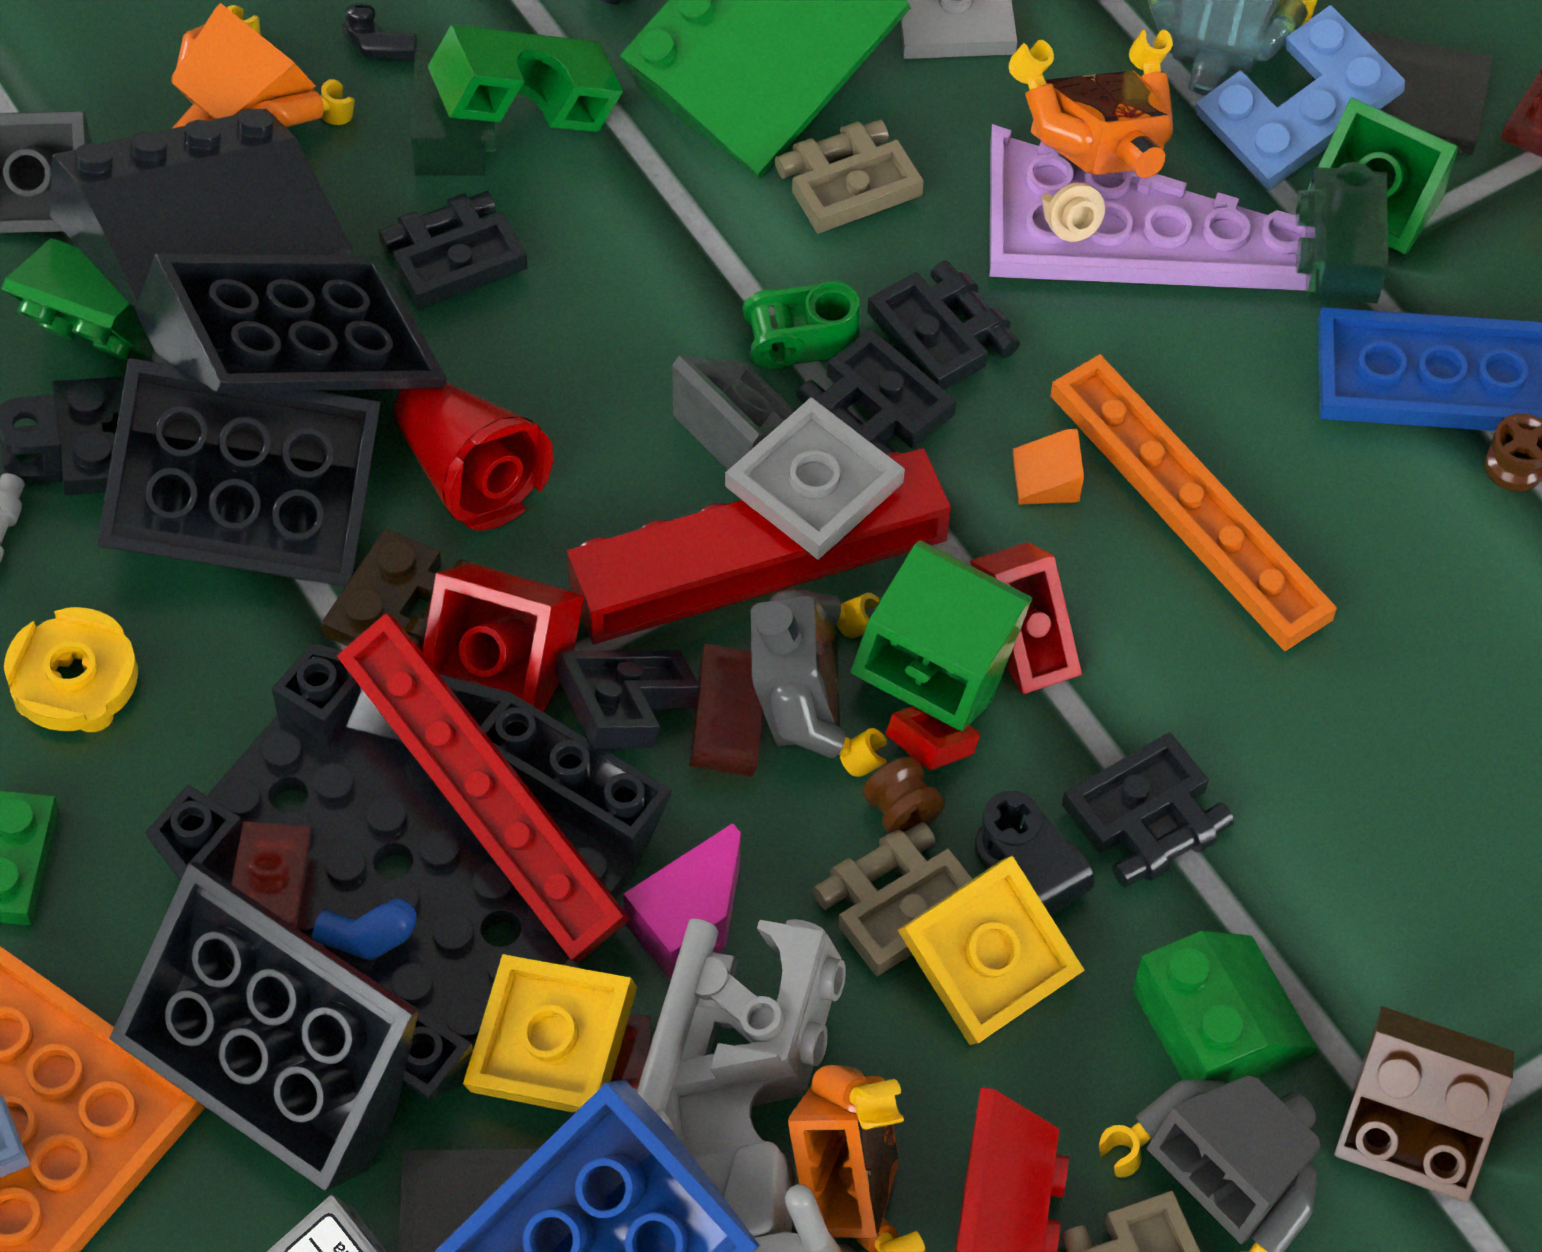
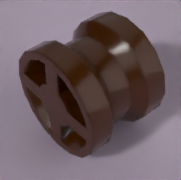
M1514 414L1505 417L1498 423L1492 444L1485 458V469L1491 480L1500 487L1510 491H1526L1535 488L1542 482L1541 418L1530 414ZM1524 456H1527L1529 459H1521V458L1524 457Z
M915 757L900 758L885 765L875 772L863 787L862 795L872 808L880 809L884 815L882 826L888 834L896 829L905 832L920 822H924L928 826L944 809L945 800L936 788L927 787L923 781L925 770Z

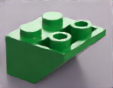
M50 238L4 280L1 290L20 302L17 312L40 322V328L68 340H74L77 334L93 341V347L124 360L128 359L130 351L149 358L152 357L154 348L135 309L78 247Z
M919 540L914 544L871 615L850 673L962 732L992 703L1033 597Z

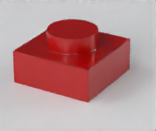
M913 706L892 713L886 735L906 750L910 757H915L920 764L927 767L930 771L973 755L981 735L971 725H968L961 732Z

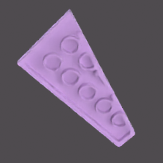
M992 124L990 138L989 277L1345 292L1349 278L1345 230L1279 210L1269 215L1237 206L1239 198L1219 192L1215 199L1186 191V182L1159 174L1149 178H1141L1133 171L1100 175L1090 174L1053 148L1046 146L1042 141L1037 146L1011 138L1012 130ZM1086 183L1095 188L1104 200L1105 213L1102 223L1095 233L1082 241L1068 242L1062 240L1053 233L1048 222L1045 220L1042 195L1049 193L1054 197L1060 189L1069 184Z

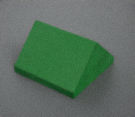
M1351 97L1300 205L1401 253L1407 254L1443 200L1459 146Z

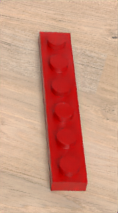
M385 613L337 655L344 667L572 961L580 963L630 920V917L396 618Z

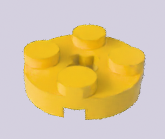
M70 607L54 611L55 619L47 620L37 627L35 621H32L23 627L12 640L4 661V671L16 710L33 723L51 730L76 731L81 729L85 732L94 733L108 727L113 721L114 714L120 711L130 699L138 679V666L131 641L124 635L123 628L109 615L94 609ZM74 659H81L84 673L78 677L63 679L61 673L56 671L59 666L69 667Z

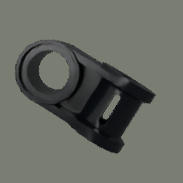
M1003 791L994 795L986 803L982 814V826L979 828L975 839V853L980 862L988 869L1004 858L1013 856L1050 916H1053L1094 887V876L1085 857L1071 842L1063 837L1040 810L1037 803L1028 795L1017 791Z

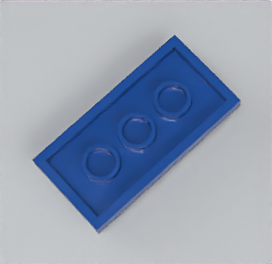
M1321 307L1317 321L1319 419L1496 431L1498 423L1505 417L1514 414H1530L1542 419V322Z

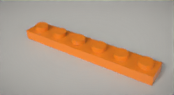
M1101 354L1052 382L1051 398L1284 652L1333 621L1337 607Z

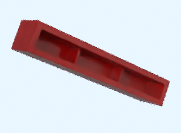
M924 448L904 454L899 452L886 454L905 469L903 484L819 560L743 500L730 504L715 503L695 514L671 521L656 520L644 525L639 530L611 538H593L583 543L580 547L567 550L569 585L572 592L584 595L581 616L592 645L908 553L919 540L931 546L947 541L951 506Z

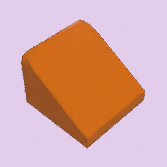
M1077 428L1063 430L1013 448L1012 456L1018 505L1080 502L1084 473Z

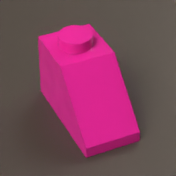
M733 823L624 893V911L630 917V920L625 925L670 981L690 919L705 920L716 927L719 933L713 952L722 954L723 948L726 947L740 867L741 832Z

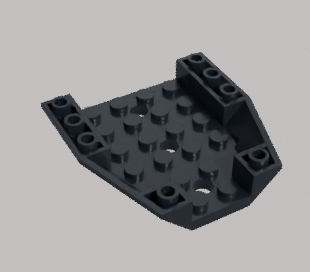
M311 643L272 687L277 716L206 796L187 784L145 833L148 840L180 882L188 864L197 861L311 939L314 924L323 909L356 920L379 905L387 903L389 900L397 898L409 902L417 914V922L411 936L401 945L376 959L364 960L321 943L318 944L419 1011L403 1084L428 1101H432L459 1087L464 1082L502 954L564 965L569 957L338 659L337 655L342 650ZM440 675L616 899L634 876L670 799L671 789L607 750L592 749L587 738L511 692ZM286 790H298L307 795L306 802L294 811L284 812L272 806L274 798ZM393 855L404 856L413 863L409 872L399 878H386L376 871L378 864L383 859ZM499 922L513 924L520 930L517 940L503 947L489 944L484 940L483 934L491 925Z

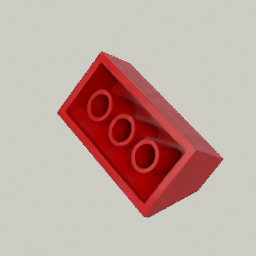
M984 1087L980 1089L970 1144L955 1252H1057L1061 1221L1048 1220L1051 1196L1059 1198L1064 1196L1069 1156L1056 1154L1059 1128L995 1089Z

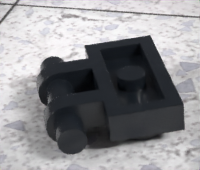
M489 191L469 198L465 193L447 199V206L420 216L416 211L398 217V224L378 231L380 242L386 253L402 248L393 252L395 268L418 310L528 269L527 254L503 212L480 219L496 213L495 203ZM456 228V229H454V230L448 231V232H446V233H443V234H440V235H438V236H435V237H432V238H431V236H434V235H437V234H439V233L445 232V231H447V230Z
M947 260L938 263L932 269L930 276L936 282V285L932 287L926 283L918 272H915L868 298L867 313L903 355L942 389L950 387L986 366L988 352L982 345H991L1002 358L1011 356L1020 346V341L1009 330L1011 324L1007 317L998 308H990L977 294L979 288L975 281L966 272H958ZM950 308L952 310H960L968 321L962 323Z
M871 328L827 361V377L835 383L825 391L811 379L799 388L796 395L797 399L803 404L812 397L885 454L897 452L885 442L894 434L909 447L914 448L955 415L957 401ZM856 401L873 415L865 424L847 410Z
M1171 732L1064 792L1062 801L1064 809L1099 854L1120 842L1130 852V855L1112 865L1115 878L1126 888L1142 878L1152 881L1169 870V862L1189 850L1201 852L1217 841L1218 833L1234 824L1233 815L1224 803L1219 802L1203 812L1195 802V798L1206 792L1209 779ZM1169 814L1178 827L1155 839L1146 827Z

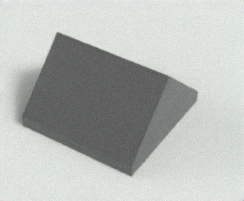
M85 111L0 113V233L63 231L50 217L52 154L74 150L81 145L92 143Z
M679 355L672 365L673 416L727 470L795 412L746 362Z

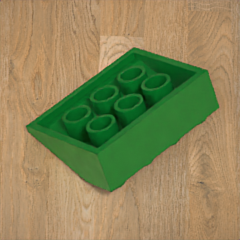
M668 0L619 56L640 89L761 179L774 165L775 157L782 155L911 7L906 0Z

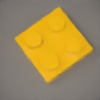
M1013 856L1004 858L897 930L969 1045L980 1043L1085 971Z
M502 954L463 1084L471 1093L576 1113L606 1082H611L638 987L630 977Z

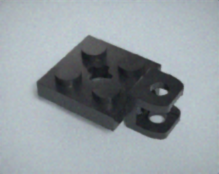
M125 376L52 381V395L19 397L0 404V448L3 474L16 475L24 483L61 481L62 473L64 496L105 493L115 434L106 431L117 426ZM23 418L32 419L38 424L35 426L14 427V424ZM15 454H39V456L34 461L23 462L18 460Z

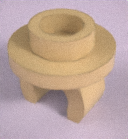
M1086 183L1069 184L1060 189L1054 197L1049 193L1042 195L1045 220L1048 222L1053 233L1062 240L1068 242L1082 241L1095 233L1102 223L1105 213L1104 200L1095 188Z

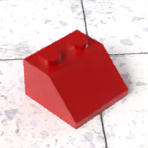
M474 563L438 572L435 576L422 653L440 675L511 692L543 712L560 682L555 673L559 652L574 651L584 595Z

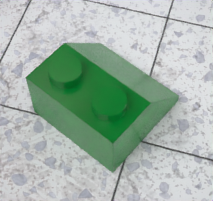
M1199 931L1141 956L1132 991L1182 1080H1222L1228 1084L1248 1075L1260 1078L1316 1053L1318 1049L1316 1043L1252 935Z

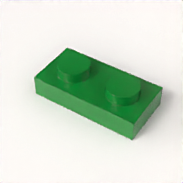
M0 791V923L32 926L59 812L55 796Z

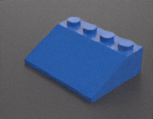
M626 1080L606 1082L434 1252H754L760 1245L676 1134Z

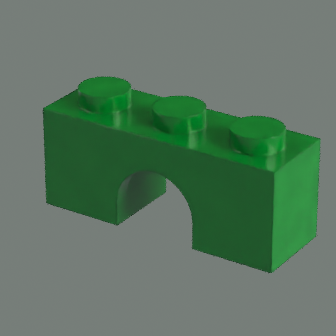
M451 24L428 65L449 118L501 122L517 93L528 97L539 106L551 128L599 132L624 92L601 42Z

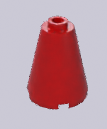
M448 382L445 383L443 388L400 390L393 407L394 420L447 511L454 519L464 523L470 529L483 531L499 528L518 518L528 509L521 502L534 487L541 493L548 482L554 461L552 442L535 422Z

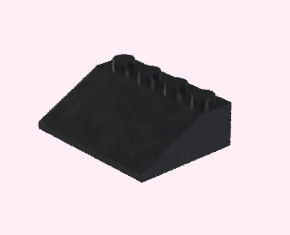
M266 108L246 109L237 115L209 121L195 120L187 123L186 126L158 132H139L130 138L102 144H84L74 150L52 154L50 217L134 309H136L155 254L352 255V246L298 140Z
M155 254L135 309L155 352L216 392L443 388L447 380L378 256Z
M128 358L97 546L345 587L353 576L381 402L316 390L216 392L177 366Z
M195 861L187 866L109 1039L324 1191H328L369 1170L397 1111L419 1011Z

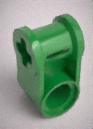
M826 281L816 285L788 289H766L749 296L743 304L742 310L745 321L752 326L754 341L750 347L751 358L761 368L781 369L793 364L830 360L860 337V302L858 294L850 285L840 281ZM770 306L775 310V314L771 316L768 310ZM778 343L779 350L777 352L773 350L772 344Z

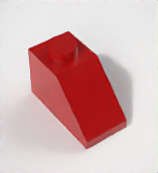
M1025 542L970 560L972 567L1033 597L1007 662V667L1018 690L1026 694L1082 675L1054 555L1029 542Z

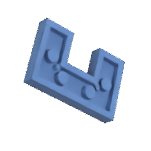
M1329 5L1286 37V50L1315 78V81L1278 108L1241 70L1196 102V115L1268 191L1327 149L1351 97L1381 109L1405 91V79L1332 5Z

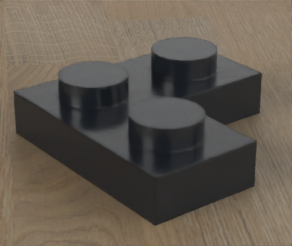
M681 650L560 651L555 670L592 749L622 751L627 748H655L660 725L652 711H664L669 708H695L700 691V685Z

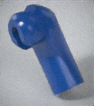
M397 898L379 905L356 920L323 909L314 924L312 939L315 942L361 959L373 960L401 945L411 936L417 922V914L409 902Z

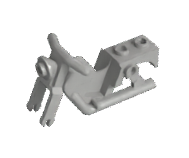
M690 919L637 1093L676 1134L760 1246L754 1252H855L847 1244L838 1245L826 1227L811 1189L805 1185H794L795 1173L788 1159L776 1144L769 1141L765 1142L760 1138L751 1120L752 1106L804 1096L803 1091L807 1090L813 1066L820 1065L825 1055L828 1037L825 1024L832 1001H837L843 991L846 976L845 962L841 960L842 958L828 934L816 924L797 919L787 920L786 924L759 920L757 929L776 960L782 963L783 971L777 1002L767 996L757 997L734 978L738 966L735 956L713 952L719 933L716 927L705 920ZM719 1026L722 1028H733L750 1042L749 1044L736 1046L717 1043L715 1053L711 1054ZM792 1221L798 1234L792 1233Z

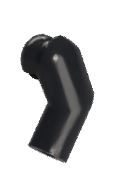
M355 3L345 9L346 22L342 24L344 36L363 57L370 60L416 62V33L384 32L378 24L374 23L375 10L369 4Z

